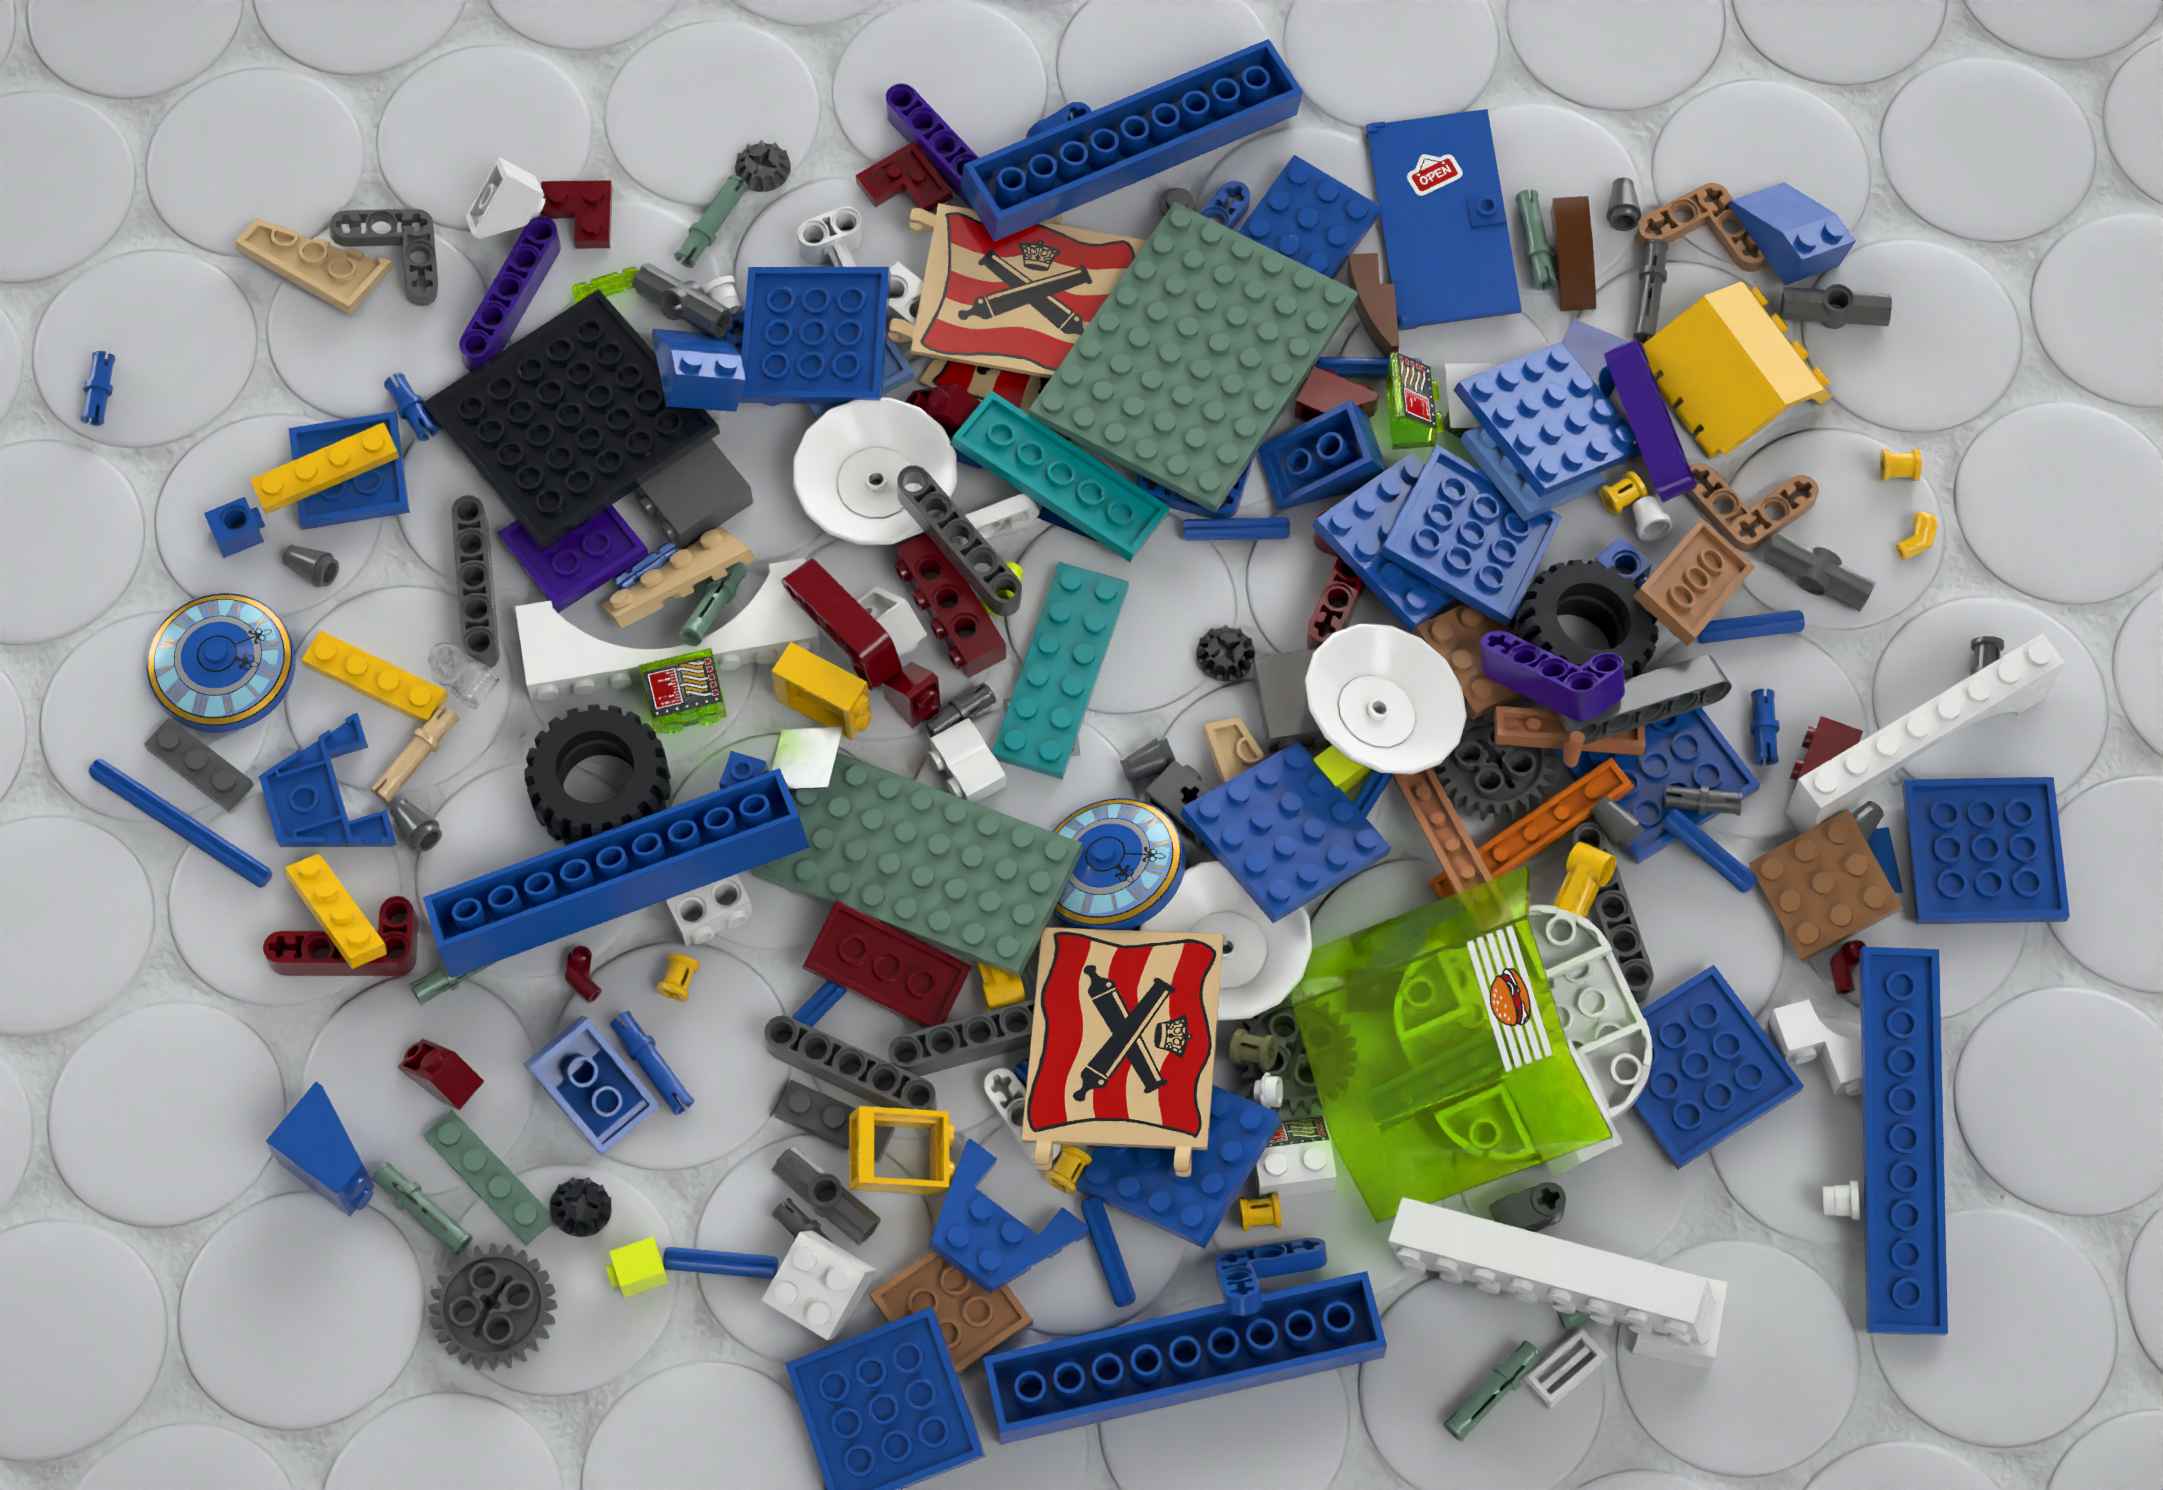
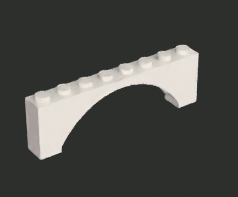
M805 558L769 564L770 573L752 601L722 628L703 637L698 646L684 644L662 649H633L617 646L588 635L567 622L554 610L551 600L515 606L526 686L530 699L552 701L560 695L572 693L588 695L596 689L608 687L623 689L629 687L632 683L643 682L642 672L709 656L713 658L715 669L724 671L734 670L741 665L755 662L762 665L770 664L782 656L790 642L811 653L821 652L817 624L793 601L781 581L806 562Z
M2043 633L1799 778L1785 814L1799 833L1803 834L1847 809L1850 810L1895 771L1955 732L2000 713L2014 712L2018 716L2046 699L2065 661Z

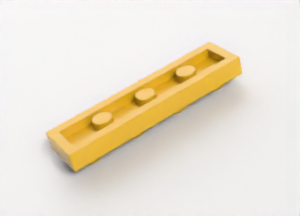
M383 422L250 479L267 515L400 457Z
M321 630L301 659L305 667L424 724L432 718L440 705H443L448 698L446 690Z
M319 853L285 867L287 879L352 969L387 954L385 943Z

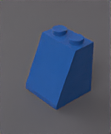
M316 1081L268 1137L266 1143L282 1167L348 1216H351L356 1209L361 1210L368 1204L375 1186L323 1086Z

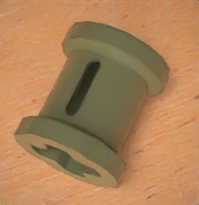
M1238 1028L1230 1042V1060L1235 1063H1240L1242 1060L1258 1063L1261 1068L1269 1070L1274 1065L1277 1057L1278 1039L1273 1035H1267L1265 1038L1250 1035L1245 1029Z

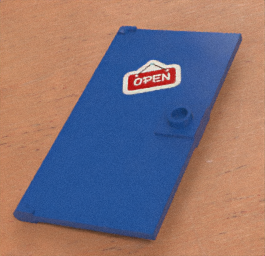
M1488 109L1368 124L1366 126V133L1369 140L1378 204L1382 206L1380 216L1391 283H1394L1398 330L1522 313Z

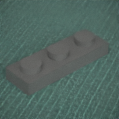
M168 718L144 744L149 752L228 812L254 786L250 778L171 718Z
M791 1080L774 1112L775 1118L849 1150V1115L856 1108ZM874 1126V1162H880L895 1132V1127Z

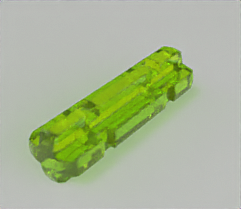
M632 266L623 269L621 274H618L616 271L591 279L590 284H586L584 281L573 285L572 293L576 303L598 289L606 297L623 292L622 288L627 287L628 290L632 289L633 278L638 273L637 268Z

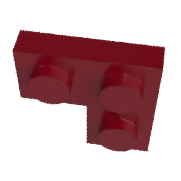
M914 141L855 175L856 183L874 207L879 206L904 190L918 208L928 212L937 208L938 203L944 204L953 198L952 190Z
M611 180L541 181V188L544 193L543 198L545 199V204L540 212L541 216L551 219L575 218L574 244L576 249L611 248L613 194Z

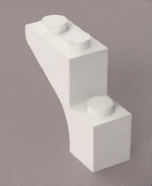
M1810 999L1773 1009L1768 1024L1778 1051L1786 1062L1795 1060L1796 1064L1806 1063L1815 1059L1819 1053L1834 1095L1846 1092L1848 1096H1854L1862 1093L1861 1040L1841 1036L1829 1030L1817 1017Z

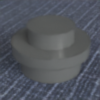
M1171 188L1160 197L1159 208L1164 216L1174 202L1194 210V198L1185 189Z

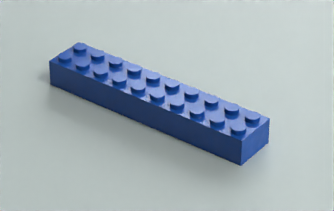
M1267 39L968 162L963 167L961 189L995 242L1296 116L1303 90L1271 41Z
M779 768L425 896L423 900L438 950L450 977L453 978L810 847L800 817Z
M1368 1271L1262 1294V1308L1250 1315L1238 1316L1230 1314L1225 1303L983 1357L984 1371L1001 1445L1384 1358L1387 1344Z

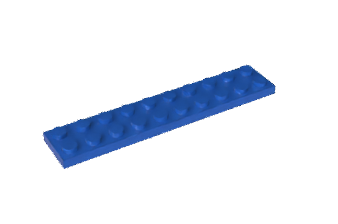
M1863 946L1860 949L1867 1333L1945 1336L1948 1334L1939 949Z

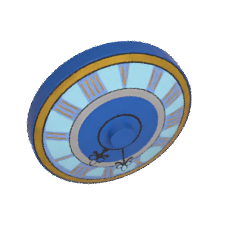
M219 593L194 599L179 607L164 620L150 643L146 670L152 692L168 715L189 728L204 732L220 733L250 726L266 717L279 705L291 686L295 673L296 655L293 641L286 625L270 607L245 595Z
M1129 798L1098 801L1073 812L1052 831L1079 841L1084 847L1053 911L1057 919L1071 928L1129 930L1147 922L1164 909L1172 900L1182 882L1186 865L1185 848L1182 839L1172 820L1160 809L1149 803Z

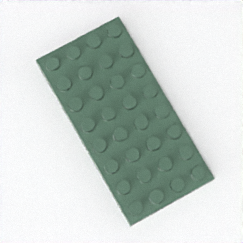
M837 752L828 787L794 788L790 794L810 848L752 868L751 872L754 877L833 906L837 899L916 939L1020 978L1075 869L1084 847L1079 841Z

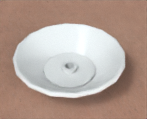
M891 397L881 398V401L853 400L828 410L806 430L793 458V488L805 514L829 535L857 545H892L923 532V529L898 500L897 478L900 471L911 465L924 468L951 498L957 485V454L950 445L951 442L945 429L920 407ZM874 479L882 481L880 485H872L870 482ZM910 483L905 488L908 491L917 492L922 489V486L917 483ZM938 509L928 512V515L936 519L943 511Z
M1358 624L1332 633L1313 653L1305 678L1309 711L1324 737L1351 761L1380 773L1415 774L1440 765L1459 745L1467 718L1462 686L1446 659L1422 638L1391 625Z
M1220 861L1201 862L1186 869L1182 882L1172 900L1157 915L1141 924L1139 931L1224 934L1223 946H1230L1233 950L1222 956L1218 1021L1249 1019L1279 1005L1302 980L1312 951L1310 919L1303 906L1273 924Z

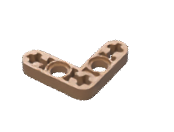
M1718 183L1705 184L1641 218L1638 225L1637 239L1645 248L1646 242L1649 239H1662L1669 244L1707 224L1741 270L1746 272L1757 271L1763 267L1766 260L1762 251L1728 204L1734 199L1727 189ZM1709 196L1712 200L1719 199L1718 205L1716 206L1713 202L1706 203V198ZM1677 210H1686L1692 215V219L1689 222H1679L1674 218L1673 213ZM1726 221H1734L1740 225L1741 230L1738 233L1731 234L1723 229L1722 224ZM1648 227H1650L1652 230H1657L1660 228L1659 235L1656 236V234L1653 232L1648 234ZM1747 248L1750 253L1756 251L1757 257L1754 258L1752 255L1745 256V249Z
M1695 463L1690 466L1692 474L1698 480L1705 478V487L1699 483L1697 488L1685 494L1736 549L1745 552L1758 548L1809 511L1815 505L1819 488L1811 477L1797 475L1749 509L1713 468L1703 463ZM1796 489L1800 492L1808 491L1807 498L1801 495L1793 500L1792 506L1790 505L1789 501L1794 497ZM1707 492L1711 494L1708 499H1706ZM1718 500H1725L1731 504L1733 511L1729 514H1719L1713 508V504ZM1769 506H1776L1782 510L1784 517L1780 520H1770L1766 517L1764 510ZM1757 520L1759 526L1755 528L1752 538L1749 535L1744 537L1739 535L1741 528L1744 531H1748L1755 526Z

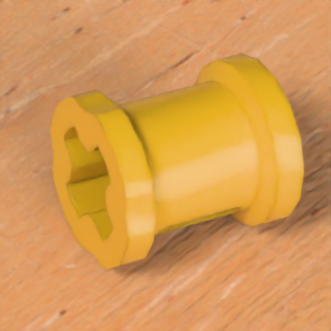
M1889 449L1881 450L1880 477L1882 481H1889L1892 477H1911L1913 481L1920 480L1922 471L1920 449H1912L1911 452L1890 453Z
M1629 471L1624 474V479L1610 487L1607 485L1601 487L1599 494L1602 503L1609 513L1617 516L1622 513V508L1646 497L1647 490L1641 478L1634 471Z
M670 953L667 958L669 966L664 979L657 984L656 989L658 993L667 998L685 1002L689 998L687 990L692 976L699 971L700 964L688 956Z
M1062 1144L1059 1159L1053 1169L1046 1172L1044 1179L1060 1191L1073 1194L1076 1190L1075 1183L1084 1167L1092 1163V1158L1073 1145Z
M1272 1193L1270 1198L1247 1200L1245 1196L1239 1197L1240 1220L1243 1232L1249 1231L1250 1227L1274 1225L1275 1228H1282L1278 1193Z

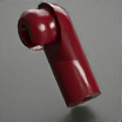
M1856 939L1844 943L1830 960L1837 994H1848L1855 990L1851 972L1860 963V949L1863 946L1866 947L1865 943L1861 940Z
M576 946L567 957L565 980L588 1003H591L599 997L602 989L589 978L592 958L590 949L585 946Z

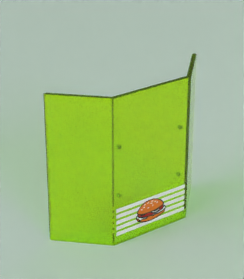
M1528 866L1312 949L1303 978L1295 986L1293 1007L1332 1142L1376 1223L1396 1217L1402 1197L1432 1204L1613 1138L1612 1132L1570 1052L1529 920L1530 870Z

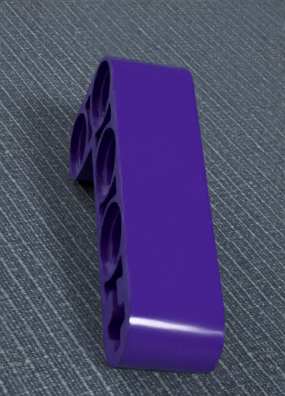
M1505 631L1488 632L1480 640L1482 668L1487 678L1573 720H1592L1625 695L1624 662L1618 654L1600 653L1579 667Z

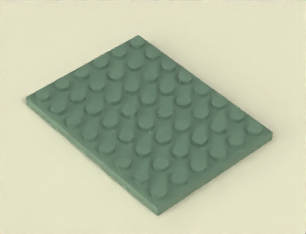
M1174 202L1029 409V416L1060 434L1216 513L1357 303L1359 292Z

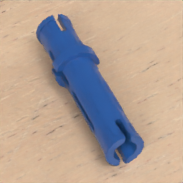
M630 1011L619 1014L627 1029L617 1018L611 1021L610 1027L614 1029L628 1048L627 1055L631 1060H636L670 1106L674 1115H679L686 1111L677 1097L688 1108L693 1105L695 1100L689 1095L654 1047L656 1045L655 1040L652 1036L645 1035Z

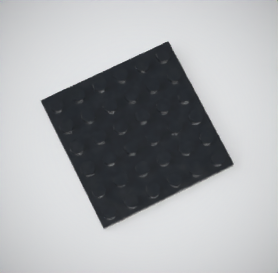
M599 289L422 403L436 425L541 551L640 487L642 483L708 439H712L720 434L718 424L704 409L666 406L655 352Z

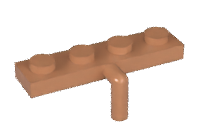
M1496 706L1494 713L1495 744L1563 749V760L1567 767H1575L1578 764L1581 751L1643 755L1646 747L1644 726L1583 745L1585 735L1580 731H1573L1569 736L1554 710Z

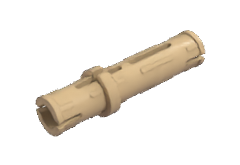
M440 705L439 709L423 728H418L413 733L415 737L410 744L402 751L376 784L370 789L372 793L386 804H389L431 752H437L441 747L439 743L460 720L459 717L449 708L446 709L444 705Z

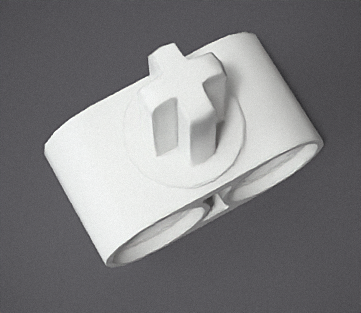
M847 206L840 207L808 219L799 226L797 232L801 257L805 261L817 264L831 260L834 267H857L850 252L859 248L864 237L861 215L856 209ZM844 227H852V228H853V229L850 230V231H842V230H840V229H842V228H844ZM813 239L821 240L820 242L814 244L808 243V241Z

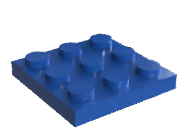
M1294 154L1241 226L1238 233L1334 279L1349 259V254L1354 252L1381 215L1382 206Z
M396 411L289 428L292 461L383 422L400 457L297 501L299 522L302 530L410 513Z

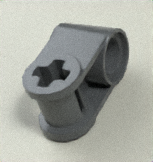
M1544 1182L1520 1193L1511 1194L1495 1201L1489 1206V1210L1495 1222L1537 1232L1560 1222L1564 1215L1566 1195L1561 1186L1556 1183ZM1542 1199H1547L1549 1203L1555 1202L1554 1209L1550 1210L1547 1205L1541 1206Z

